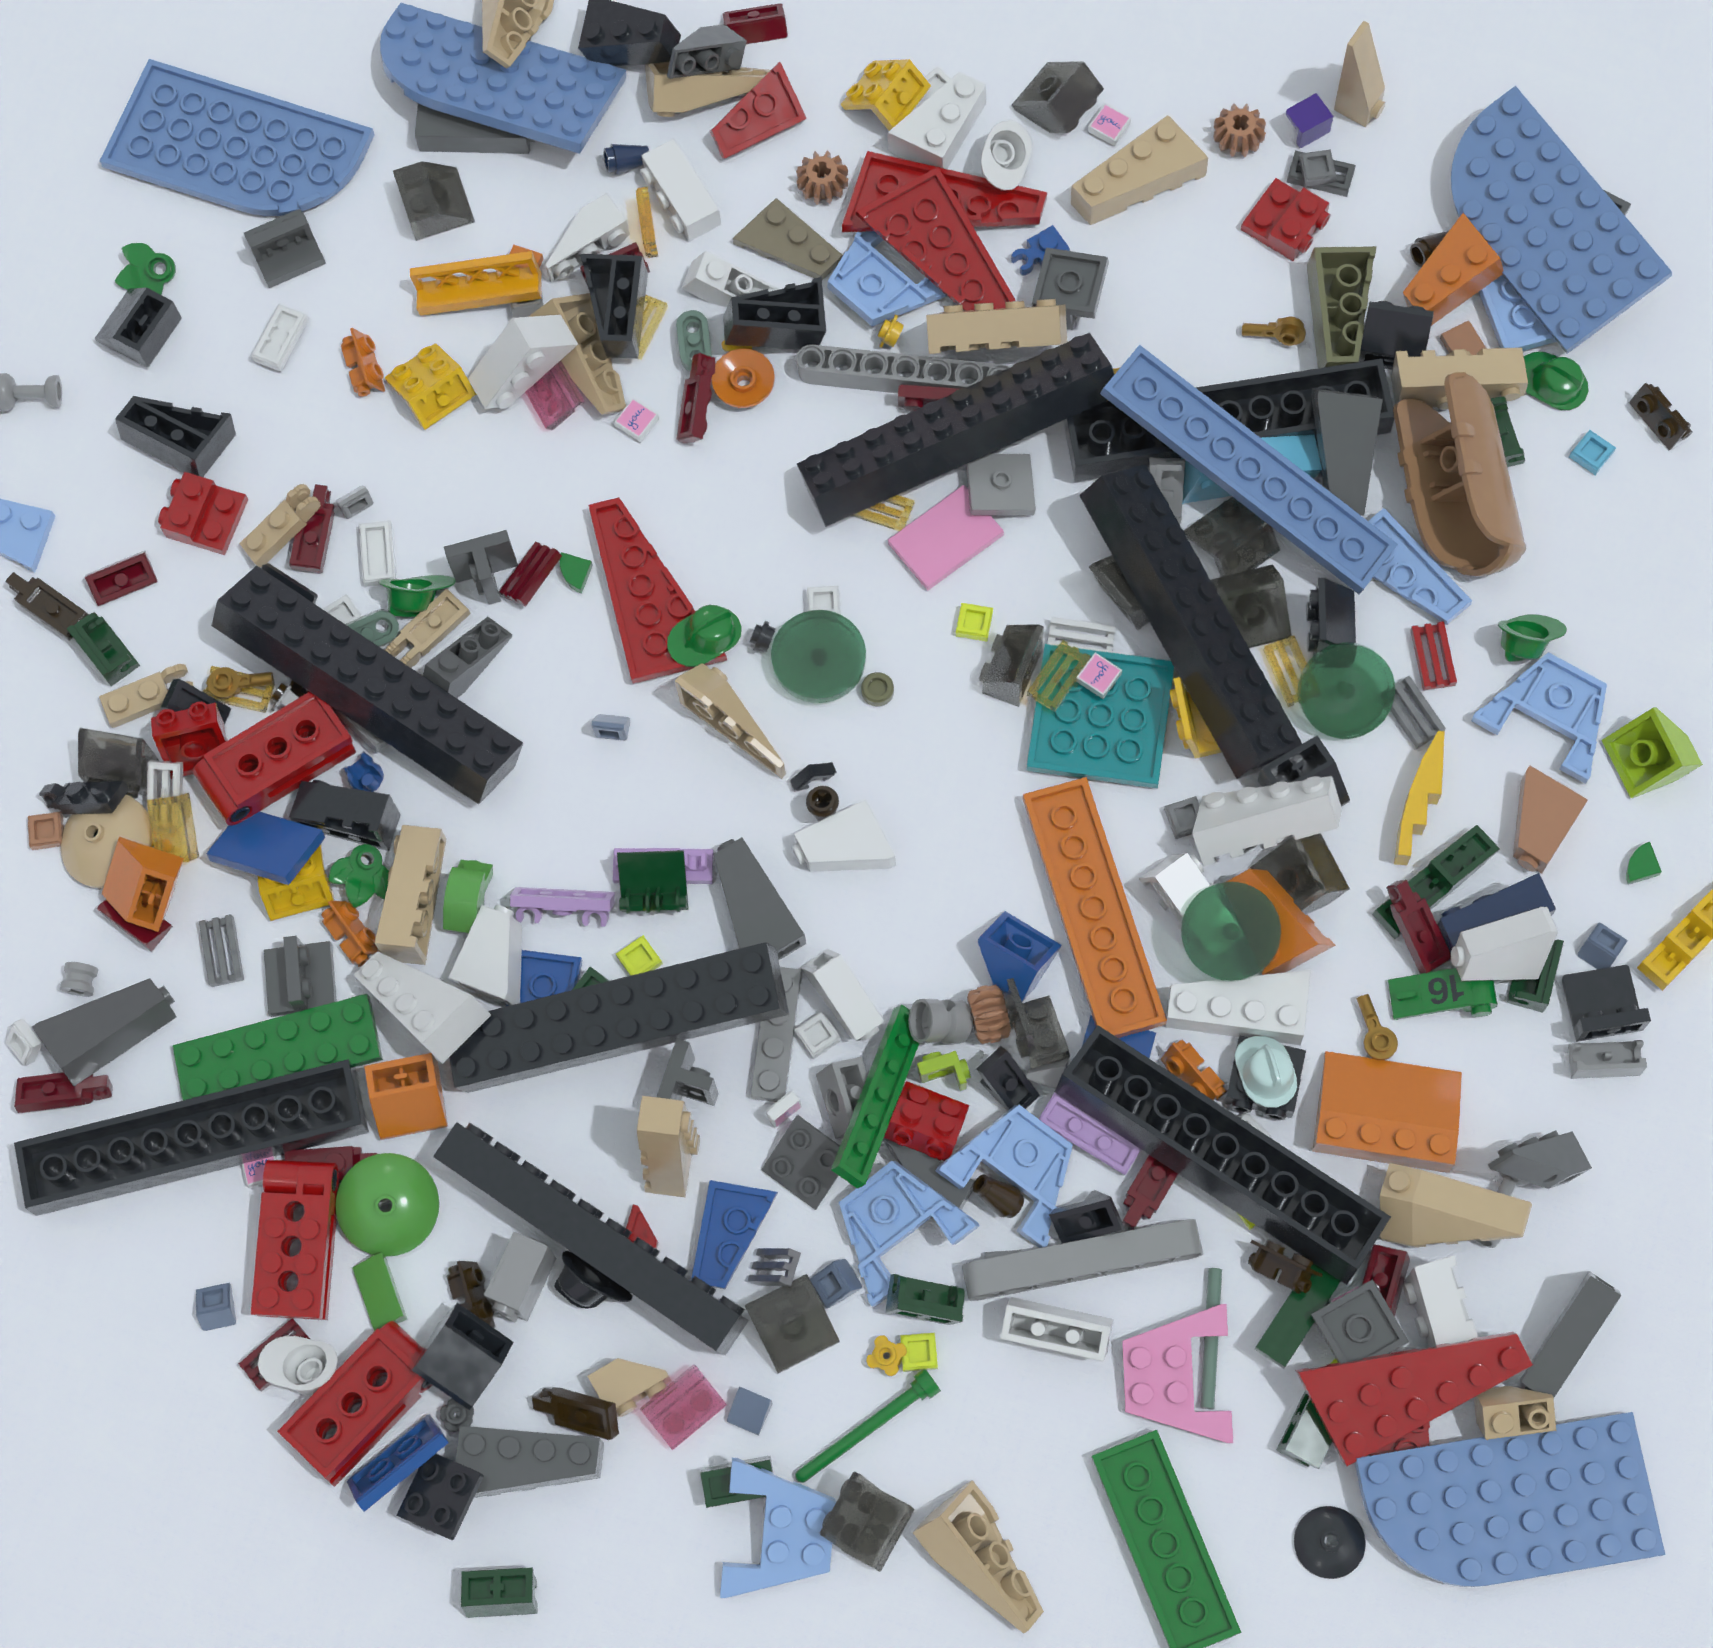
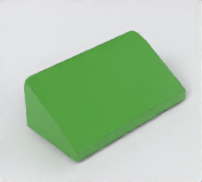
M382 1252L353 1267L374 1331L377 1328H382L390 1321H395L398 1324L408 1320L388 1261Z

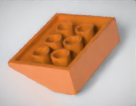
M1325 1051L1312 1152L1450 1173L1456 1161L1462 1072Z

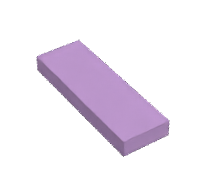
M1055 1092L1039 1117V1120L1063 1138L1124 1175L1127 1174L1141 1151L1140 1148Z

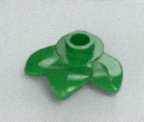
M131 243L123 246L122 252L130 264L118 274L115 283L126 290L130 288H149L162 295L164 284L170 282L176 273V265L173 259L167 254L155 253L149 245L144 243ZM159 264L166 266L163 274L156 273V267Z
M362 844L354 848L349 857L338 859L332 865L328 881L333 884H345L348 901L353 908H357L367 902L373 894L385 900L389 870L382 865V855L376 847ZM368 855L372 860L371 865H364L361 861V856Z

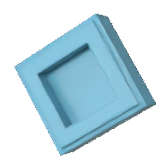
M1589 430L1573 449L1569 458L1596 476L1615 452L1616 447Z

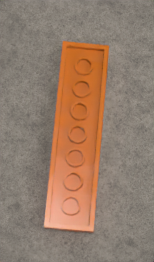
M1087 777L1023 794L1022 799L1095 1026L1099 1025L1117 1038L1166 1025L1167 1019Z

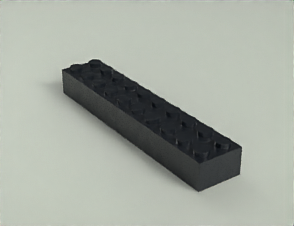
M1089 332L1082 336H1076L1071 341L1058 347L1045 350L1040 355L1029 360L1016 363L1011 368L1000 373L987 376L982 381L971 386L958 389L953 394L942 399L929 402L913 412L900 415L877 428H871L848 441H842L836 446L819 454L811 455L796 464L807 491L825 527L1108 401L1100 393L1115 374L1111 363Z
M1383 359L1195 387L1260 438L1315 435L1316 444H1318L1311 396L1312 388L1377 396L1383 399L1377 435L1391 433L1395 419ZM1110 401L1103 402L1064 420L1074 482L1096 479L1101 475L1144 464L1149 469V457L1182 458Z
M1144 464L1101 475L1079 496L1236 779L1260 771L1261 767L1301 745L1302 742L1295 728L1288 719L1280 701L1274 694L1263 671L1256 662L1248 644L1242 637L1147 465Z
M257 565L217 600L212 627L478 805L515 768L523 746L522 741Z
M765 942L490 1010L488 1012L491 1016L449 1057L454 1088L467 1093L675 1043L676 1039L687 1040L790 1015L777 950Z
M1097 1025L1062 1073L1054 1091L1303 1257L1313 1261L1315 1265L1346 1285L1352 1279L1391 1216L1099 1025Z
M349 1059L14 1142L25 1208L34 1215L39 1216L239 1166L244 1163L283 1155L288 1151L303 1150L367 1134L369 1130L357 1071Z
M456 1122L433 1157L715 1351L724 1355L728 1353L749 1321L742 1316L744 1308L724 1295L720 1300L714 1297L715 1288L696 1276L689 1280L685 1277L688 1270L667 1256L661 1261L657 1258L660 1251L646 1241L637 1237L633 1242L629 1239L632 1233L630 1230L611 1218H608L606 1222L601 1220L604 1214L602 1211L582 1198L578 1203L573 1200L576 1196L574 1192L554 1179L550 1184L547 1183L545 1180L549 1175L525 1160L522 1165L519 1164L520 1155L498 1141L494 1146L490 1144L493 1137L470 1122L464 1127Z

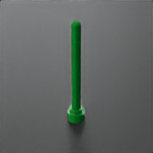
M924 1368L913 1376L915 1380L910 1383L912 1387L797 1470L795 1473L796 1480L800 1483L808 1481L919 1398L922 1401L927 1397L931 1399L941 1392L928 1371Z

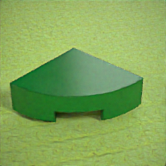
M561 552L560 569L563 578L573 590L582 594L593 566L592 561Z
M1650 842L1641 845L1631 856L1626 870L1628 885L1660 876L1662 873Z

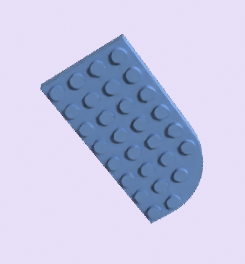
M404 3L398 5L381 34L380 54L384 72L391 83L396 82L397 85L404 89V95L425 107L579 154L626 80L625 69L610 64L589 61L583 56L527 41L526 47L513 64L506 69L483 53L481 26Z
M148 59L105 148L100 163L103 168L242 212L262 216H282L301 209L303 212L318 206L343 189L358 171L375 134L373 128Z
M1516 85L1490 104L1472 121L1458 144L1452 164L1451 190L1458 217L1464 213L1501 258L1504 270L1502 276L1566 354L1672 277L1670 268Z
M1633 1412L1557 1424L1556 1431L1489 1440L1479 1437L1356 1458L1355 1468L1363 1504L1370 1523L1379 1538L1383 1539L1385 1544L1397 1556L1396 1558L1419 1574L1444 1584L1460 1587L1489 1586L1665 1555Z

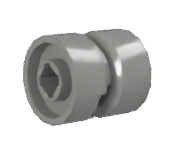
M918 999L913 1003L908 1018L911 1036L918 1043H939L940 1041L950 1044L964 1043L971 1033L973 1024L969 1005L963 1000L956 999L941 1001L938 999Z

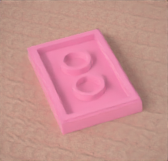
M963 485L888 539V545L928 591L1004 536V531L991 515H970L968 488Z

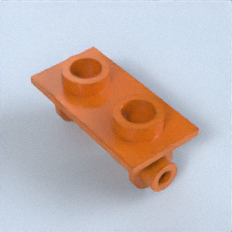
M350 328L352 336L342 339L341 349L347 367L351 368L358 365V367L349 371L354 392L358 393L360 397L369 395L372 388L385 392L382 380L384 374L377 363L374 353L376 347L372 338L354 328Z
M330 900L328 902L330 908L321 914L324 918L322 923L335 940H340L346 934L348 938L339 946L352 964H357L358 967H361L369 960L368 954L380 952L375 945L376 935L363 925L358 918V910L353 908L349 902Z
M1182 1039L1177 1043H1172L1160 1060L1169 1072L1213 1101L1215 1099L1218 1100L1227 1092L1223 1087L1225 1083L1210 1066L1202 1072L1199 1071L1198 1067L1205 1060L1193 1048L1190 1042L1186 1044Z

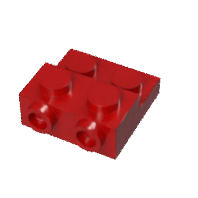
M1275 178L1241 224V231L1294 261L1300 252L1303 254L1307 252L1313 242L1314 237L1312 235L1317 229L1322 230L1326 226L1331 216L1328 213L1330 203L1304 187L1299 192Z
M184 472L181 479L176 478L172 483L170 495L173 499L169 507L164 506L160 511L158 523L161 525L160 528L166 538L225 555L249 499L246 494L216 486L214 480Z
M196 702L189 709L177 712L165 709L160 711L157 716L151 717L152 737L162 760L170 761V763L183 762V777L193 774L194 766L204 758V754L228 741L225 734V725L216 703ZM170 770L171 779H173V770Z
M906 1081L884 1138L927 1154L932 1158L945 1161L952 1155L970 1105Z

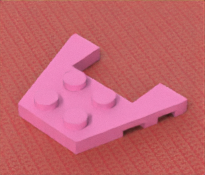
M1227 1304L1217 1305L1122 1341L1125 1412L1225 1443H1233L1232 1411H1194L1191 1347L1192 1337L1228 1336Z

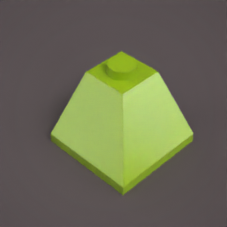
M1657 707L1651 708L1601 740L1630 798L1638 797L1673 783L1703 765L1688 735Z

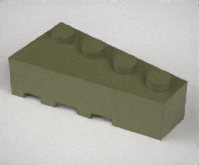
M1377 246L1314 247L1307 263V274L1318 368L1359 362L1364 319L1369 299L1368 293L1373 273L1372 267Z

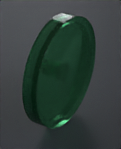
M828 610L806 611L788 620L776 634L771 649L772 667L780 685L795 698L811 703L831 702L848 694L860 681L866 666L865 643L858 628L841 614Z
M1352 642L1330 645L1317 652L1305 665L1298 683V700L1307 720L1320 732L1339 739L1357 738L1373 731L1385 720L1395 698V681L1386 661L1371 648Z
M1240 882L1218 883L1201 891L1187 907L1181 927L1182 943L1192 963L1206 975L1228 982L1243 981L1265 970L1278 952L1282 935L1280 918L1272 902L1258 889Z

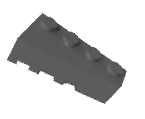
M460 1426L455 1462L484 1475L474 1498L488 1497L513 1491H525L550 1485L556 1486L601 1478L604 1442L597 1437Z

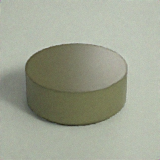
M881 672L867 675L861 685L862 697L871 706L880 707L888 704L894 696L892 679Z

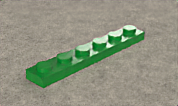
M902 1004L894 1008L831 1168V1171L857 1189L866 1185L920 1044L911 1036L908 1021L910 1010Z

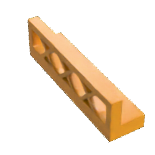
M532 251L410 268V278L417 290V311L420 316L542 299V273ZM526 263H527L528 266H529V267H526V268H517V267H514V265L526 264ZM491 268L497 270V272L490 273L483 271L484 269ZM463 273L466 274V276L457 277L453 274ZM432 277L436 280L423 282L421 278Z

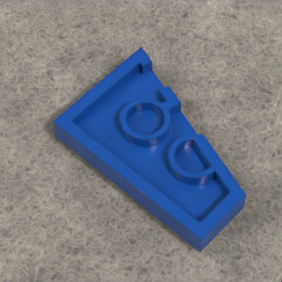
M710 1180L692 1278L696 1276L714 1288L726 1290L778 1192Z

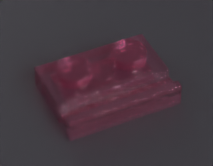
M561 360L525 391L544 427L549 430H554L575 412L574 409L577 406L585 403Z
M693 1364L666 1386L665 1389L644 1404L640 1410L673 1450L727 1406V1404L698 1367Z

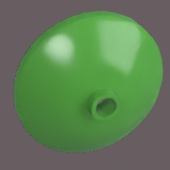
M395 1153L372 1155L354 1165L341 1181L336 1196L337 1220L348 1240L362 1251L372 1255L382 1252L385 1257L401 1255L415 1249L432 1232L439 1214L438 1189L429 1172L414 1159ZM386 1198L392 1202V1208L389 1212H384L380 1209L379 1204L382 1199Z

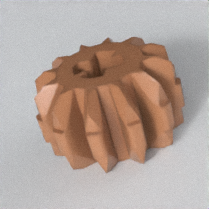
M1235 103L1231 106V110L1222 109L1220 116L1215 119L1213 126L1215 130L1213 134L1214 142H1220V151L1230 149L1231 157L1236 152H1241L1245 158L1249 150L1256 152L1259 149L1260 143H1263L1265 140L1266 132L1264 129L1266 122L1265 119L1259 118L1260 112L1258 109L1249 111L1247 103L1243 106V109H1239Z
M828 150L824 156H819L814 151L813 159L804 157L802 166H799L796 170L798 177L797 188L803 191V197L806 200L814 197V202L817 205L821 199H826L831 204L832 196L841 198L843 189H847L849 184L847 166L842 164V159L839 155L831 158V153Z
M984 985L969 991L967 1002L972 1013L973 1029L978 1041L982 1044L988 1042L995 1043L1000 1042L1001 1039L1008 1038L1011 1032L1010 1020L1000 988L997 985Z

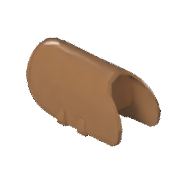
M1455 372L1447 375L1444 381L1451 423L1424 402L1415 399H1403L1395 404L1393 412L1400 452L1397 455L1399 466L1404 467L1407 489L1404 490L1406 503L1411 504L1417 529L1429 554L1441 565L1455 569L1463 575L1484 577L1501 572L1517 563L1526 551V544L1494 406L1487 391L1473 376L1466 374V372Z

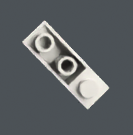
M607 193L579 210L545 266L551 283L557 279L568 277L575 268L582 265L580 254H600L611 246L616 247L620 245L630 235L626 218Z
M704 251L691 262L682 286L683 290L709 303L726 308L731 297L768 289L769 292L779 290V288L708 251Z

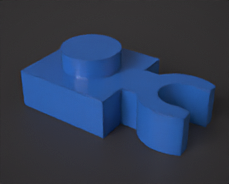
M1054 225L1027 239L1028 249L1021 248L1015 250L1011 254L1012 263H1016L1018 260H1025L1027 262L1020 267V274L1025 276L1032 272L1035 264L1039 263L1042 266L1046 248L1070 251V248Z

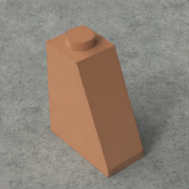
M1529 765L1520 784L1513 857L1518 859V863L1526 870L1531 872L1538 871L1542 874L1588 799Z

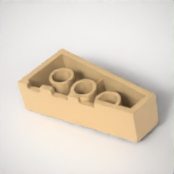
M1167 115L1074 183L1071 187V205L1090 225H1093L1127 210V207L1140 201L1142 203L1153 199L1156 194L1168 189L1172 191L1180 188L1182 183L1195 178V180L1205 177L1209 157Z
M1522 348L1481 349L1477 352V355H1471L1466 349L1453 350L1446 356H1436L1435 350L1422 351L1420 357H1408L1407 351H1396L1391 374L1395 404L1403 399H1415L1426 403L1431 408L1448 409L1444 381L1447 375L1455 372H1466V374L1473 376L1487 391L1490 399L1501 396L1506 397L1507 401L1519 399L1525 395L1528 385Z
M642 1096L637 1124L639 1150H641V1165L648 1166V1169L643 1168V1180H646L644 1186L645 1193L686 1197L692 1155H698L700 1135L697 1134V1127H694V1120H691L692 1114L688 1112L684 1101Z

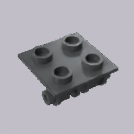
M796 1115L761 1170L810 1207L817 1210L838 1178V1175L831 1171L840 1145L801 1116Z

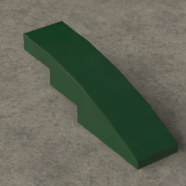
M1476 825L1431 860L1426 868L1408 881L1412 892H1417L1420 898L1426 899L1430 910H1432L1493 857L1500 848ZM1388 899L1372 915L1396 939L1401 935V932L1392 915L1393 912L1390 905L1393 903L1391 899Z
M1314 1263L1311 1268L1322 1273V1277L1312 1274L1310 1278L1312 1286L1307 1293L1301 1292L1298 1294L1292 1290L1254 1349L1283 1369H1285L1314 1324L1310 1315L1325 1307L1341 1282Z

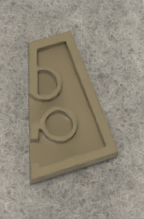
M777 198L732 238L733 244L741 248H744V246L757 251L758 255L767 259L770 257L786 263L793 270L812 278L822 277V280L837 267L843 257L838 250Z

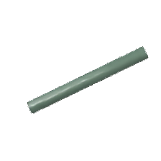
M1208 1268L1206 1309L1220 1305L1222 1269ZM1219 1336L1204 1337L1201 1409H1215Z

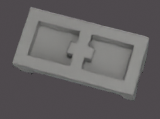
M1149 457V471L1169 503L1177 521L1181 524L1185 459Z
M1643 1040L1568 1044L1571 1079L1640 1076L1647 1068L1646 1058L1641 1057V1048L1644 1045Z

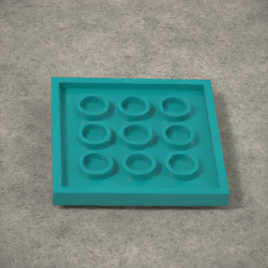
M1045 644L1026 771L1076 778L1087 777V779L1158 789L1170 690L1174 673L1172 662L1163 659ZM1095 652L1122 669L1121 676L1104 699L1076 682V677Z

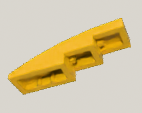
M1438 731L1421 760L1407 795L1397 833L1394 865H1408L1412 854V835L1423 834L1427 825L1428 804L1437 805L1442 795L1445 731Z
M1713 889L1637 967L1662 991L1713 940Z

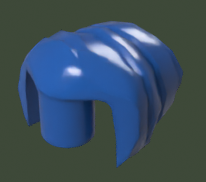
M363 751L360 754L361 758L351 766H345L343 770L352 789L375 792L384 779V773L381 766L375 763L373 758Z

